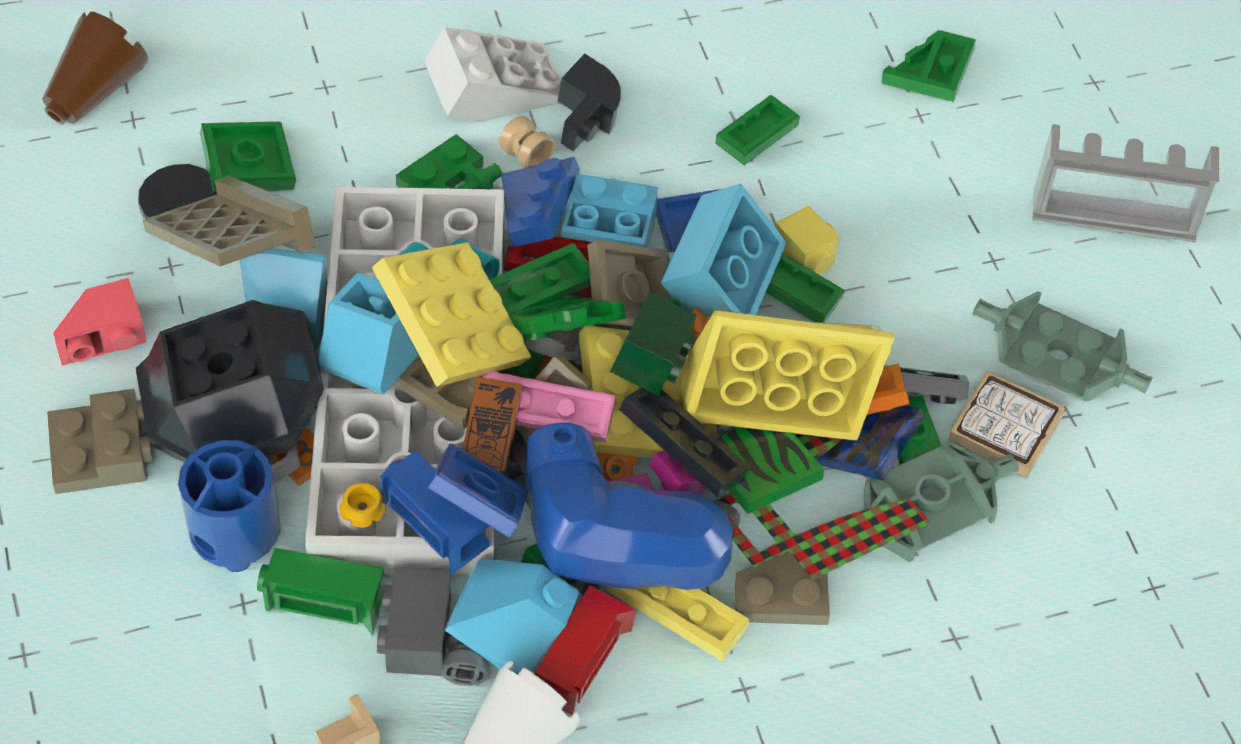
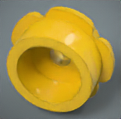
M357 483L345 491L343 502L339 505V512L344 520H350L353 526L363 528L370 526L374 520L379 521L385 514L386 505L382 503L383 496L376 487L368 483ZM367 506L365 510H360L358 507Z

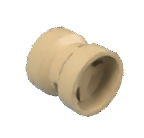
M518 116L504 127L500 134L498 145L508 155H516L520 165L528 168L550 159L555 148V141L545 132H537L536 126L528 118Z

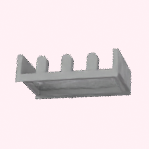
M1052 124L1034 188L1032 220L1196 242V235L1216 182H1219V147L1211 146L1203 169L1186 167V150L1179 144H1173L1169 147L1166 155V164L1143 161V142L1135 138L1127 141L1124 159L1101 156L1102 138L1096 133H1088L1085 136L1082 153L1059 150L1060 125Z

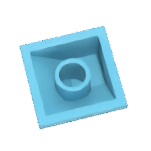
M271 248L240 259L245 302L256 300L265 304L304 311L309 321L315 349H318L324 330L328 284L325 256Z
M481 558L475 563L445 631L498 669H501L506 662L511 661L514 662L513 673L518 675L523 667L531 672L566 626L580 592L544 565Z

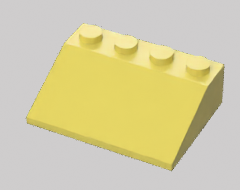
M715 310L689 353L680 383L682 406L701 423L787 433L793 432L795 434L857 441L894 341V335L892 332Z

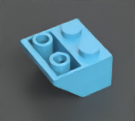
M577 174L561 229V237L590 242L603 240L649 247L656 219L658 187Z
M357 273L329 302L318 357L319 368L383 395L419 354L379 280Z

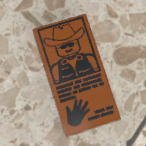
M477 377L462 449L506 475L523 386L519 383Z

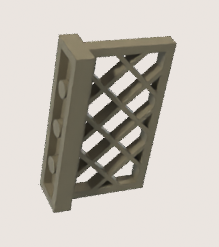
M231 176L214 181L217 195L143 220L145 232L220 267L279 245H284L300 253L316 248L307 206Z

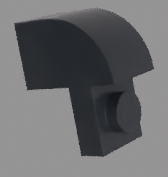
M585 53L562 77L558 102L573 111L564 121L561 144L573 152L583 140L586 142L591 141L598 129L607 134L612 132L621 99V88L615 75L607 67Z

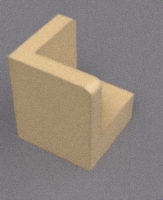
M358 694L348 698L349 716L315 732L318 744H381L379 729Z

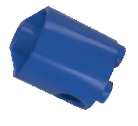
M220 440L209 443L190 454L180 468L178 480L190 543L203 560L219 567H225L231 572L244 571L251 563H255L270 552L281 531L273 472L268 458L257 447L235 440Z

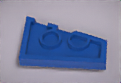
M575 157L561 160L550 158L536 166L501 174L508 234L515 247L554 237L573 190L576 175L580 172Z

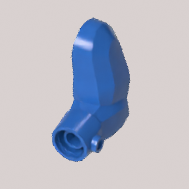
M570 422L549 424L537 429L529 436L526 443V485L528 491L531 492V523L538 549L553 573L561 578L624 589L659 586L683 590L703 589L721 579L732 560L733 529L726 513L711 499L689 491L652 490L632 482H607L603 478V472L590 431L582 425Z

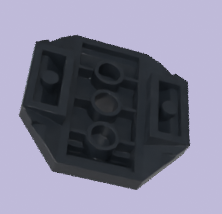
M251 300L160 331L148 357L135 368L147 438L153 447L184 463L190 454L202 446L220 440L245 442L257 447L267 458L295 449L303 433L302 427L313 413L324 391L312 333L304 311L265 304L256 300Z

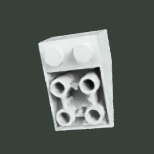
M444 27L424 61L447 117L485 121L559 103L558 96L561 79L545 44L535 40L528 41L504 35H491L473 32L468 29L461 30Z

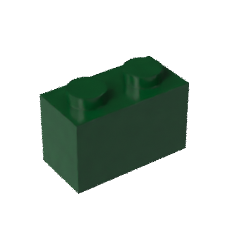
M649 292L610 372L655 395H659L666 380L675 383L680 374L686 357L697 337L696 334L690 332L697 315Z

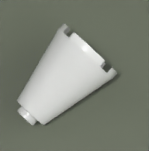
M508 661L499 670L463 744H559L581 724V719L576 711L569 719L561 710L567 702L555 690L524 667L518 675L513 673L514 662Z

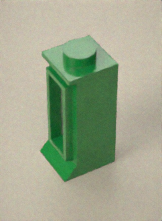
M274 548L269 565L263 564L259 571L257 591L263 592L266 611L270 612L272 606H276V610L356 625L360 622L363 623L373 636L382 606L384 587L380 585L384 575V568Z

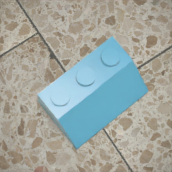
M741 183L701 195L661 284L673 299L681 303L680 307L690 312L697 307L708 317L712 316L715 310L756 315L787 242Z

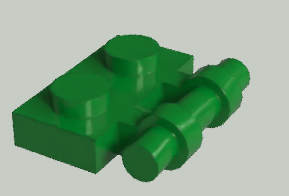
M455 134L395 175L396 186L398 188L491 189L493 188V182L501 177L502 170L495 163L482 169L484 167L483 155ZM462 181L464 182L462 185L455 188L456 185H458Z

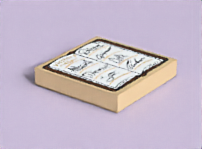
M987 371L951 429L948 440L993 462L1007 456V454H1012L1019 465V470L1016 473L1028 478L1060 423L1066 408Z

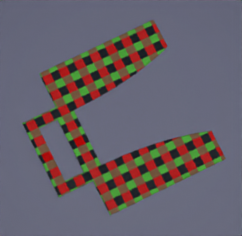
M793 433L815 459L842 440ZM730 493L716 499V501H722L729 505L737 503ZM908 499L852 513L796 536L769 504L752 513L777 543L758 552L730 516L728 517L733 529L732 541L753 567L790 551L813 580L931 523L918 507Z

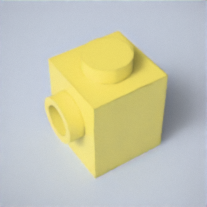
M809 205L776 222L775 228L787 242L782 252L783 254L817 274L826 272L835 263L839 241L837 232L831 224L825 223Z

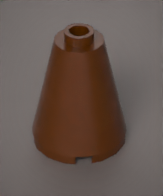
M92 11L86 16L84 12L74 26L42 97V101L46 105L45 113L60 124H65V122L74 124L143 70L148 63V55L143 46L138 41L132 46L123 38L128 31L110 18Z

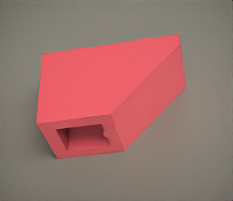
M129 278L85 289L53 332L62 366L74 362H83L92 357L118 350H127L133 346L147 343L142 317Z

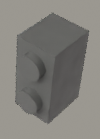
M395 567L393 585H384L382 612L389 613L387 626L379 625L377 654H385L387 673L442 676V662L446 653L445 628L449 621L452 598L449 570Z

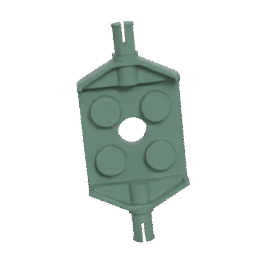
M1039 291L1011 304L1008 309H1001L981 298L977 302L973 315L995 324L994 331L997 332L999 361L1084 401H1090L1114 386L1119 388L1121 383L1144 394L1151 384L1152 376L1132 369L1126 363L1124 330L1121 328L1116 338L1040 304L1039 301L1042 293ZM1061 350L1069 358L1064 360L1056 359L1050 355L1049 351Z
M949 442L867 480L864 488V508L869 509L910 499L931 522L930 524L883 546L911 562L914 561L915 552L988 517L989 523H993L997 514L995 483L998 479L1017 472L1019 465L1012 454H1007V456L989 463L987 459L981 460L959 445ZM925 487H935L943 493L944 498L939 501H929L922 497L920 490Z

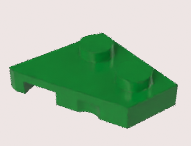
M937 30L926 38L924 44L915 46L905 53V60L895 68L890 65L887 66L883 71L881 84L954 102L974 52L976 39Z
M561 298L507 313L515 328L522 333L523 340L544 339L549 337V332L570 331L582 326L626 319L624 301Z

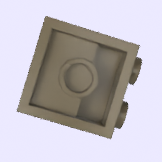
M596 240L588 244L592 299L624 301L626 319L594 324V326L630 331L649 292L663 299L671 298V295L661 284L668 268L667 250Z
M135 389L91 394L89 406L47 411L52 482L55 494L146 481L145 463L153 462L151 442L147 436H142L141 427L145 426L141 400L137 401Z

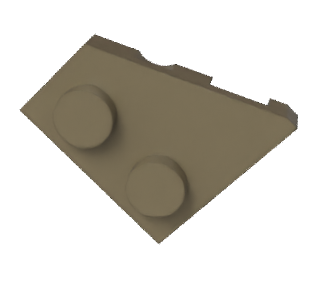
M790 552L770 559L756 567L752 566L739 571L735 576V611L747 617L749 623L828 625V573L813 580Z

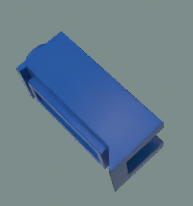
M415 450L403 460L399 459L392 462L384 470L383 474L379 476L380 490L383 496L382 503H389V506L443 559L445 557L449 558L451 576L490 547V541L481 533L490 525L429 489L428 486L436 469Z

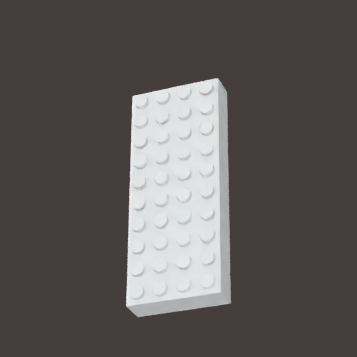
M336 186L324 327L329 302L357 273L378 279L372 267L382 258L398 255L412 242H419L429 249L450 246L457 239L464 238L499 259L500 270L497 276L503 274L504 190ZM320 369L324 391L317 403L305 539L306 554L384 568V574H394L395 567L449 570V558L445 557L443 559L389 506V503L385 504V514L379 521L374 520L370 526L363 528L353 526L350 520H344L340 515L339 505L343 502L345 491L357 483L371 484L381 493L379 476L383 474L384 470L392 462L399 459L403 460L415 450L436 469L449 443H453L461 449L463 448L467 428L461 430L401 390L398 385V379L382 395ZM360 506L358 508L360 510H365L367 506ZM489 526L481 532L490 541V547L453 575H470L475 563L481 558L494 560L495 528Z

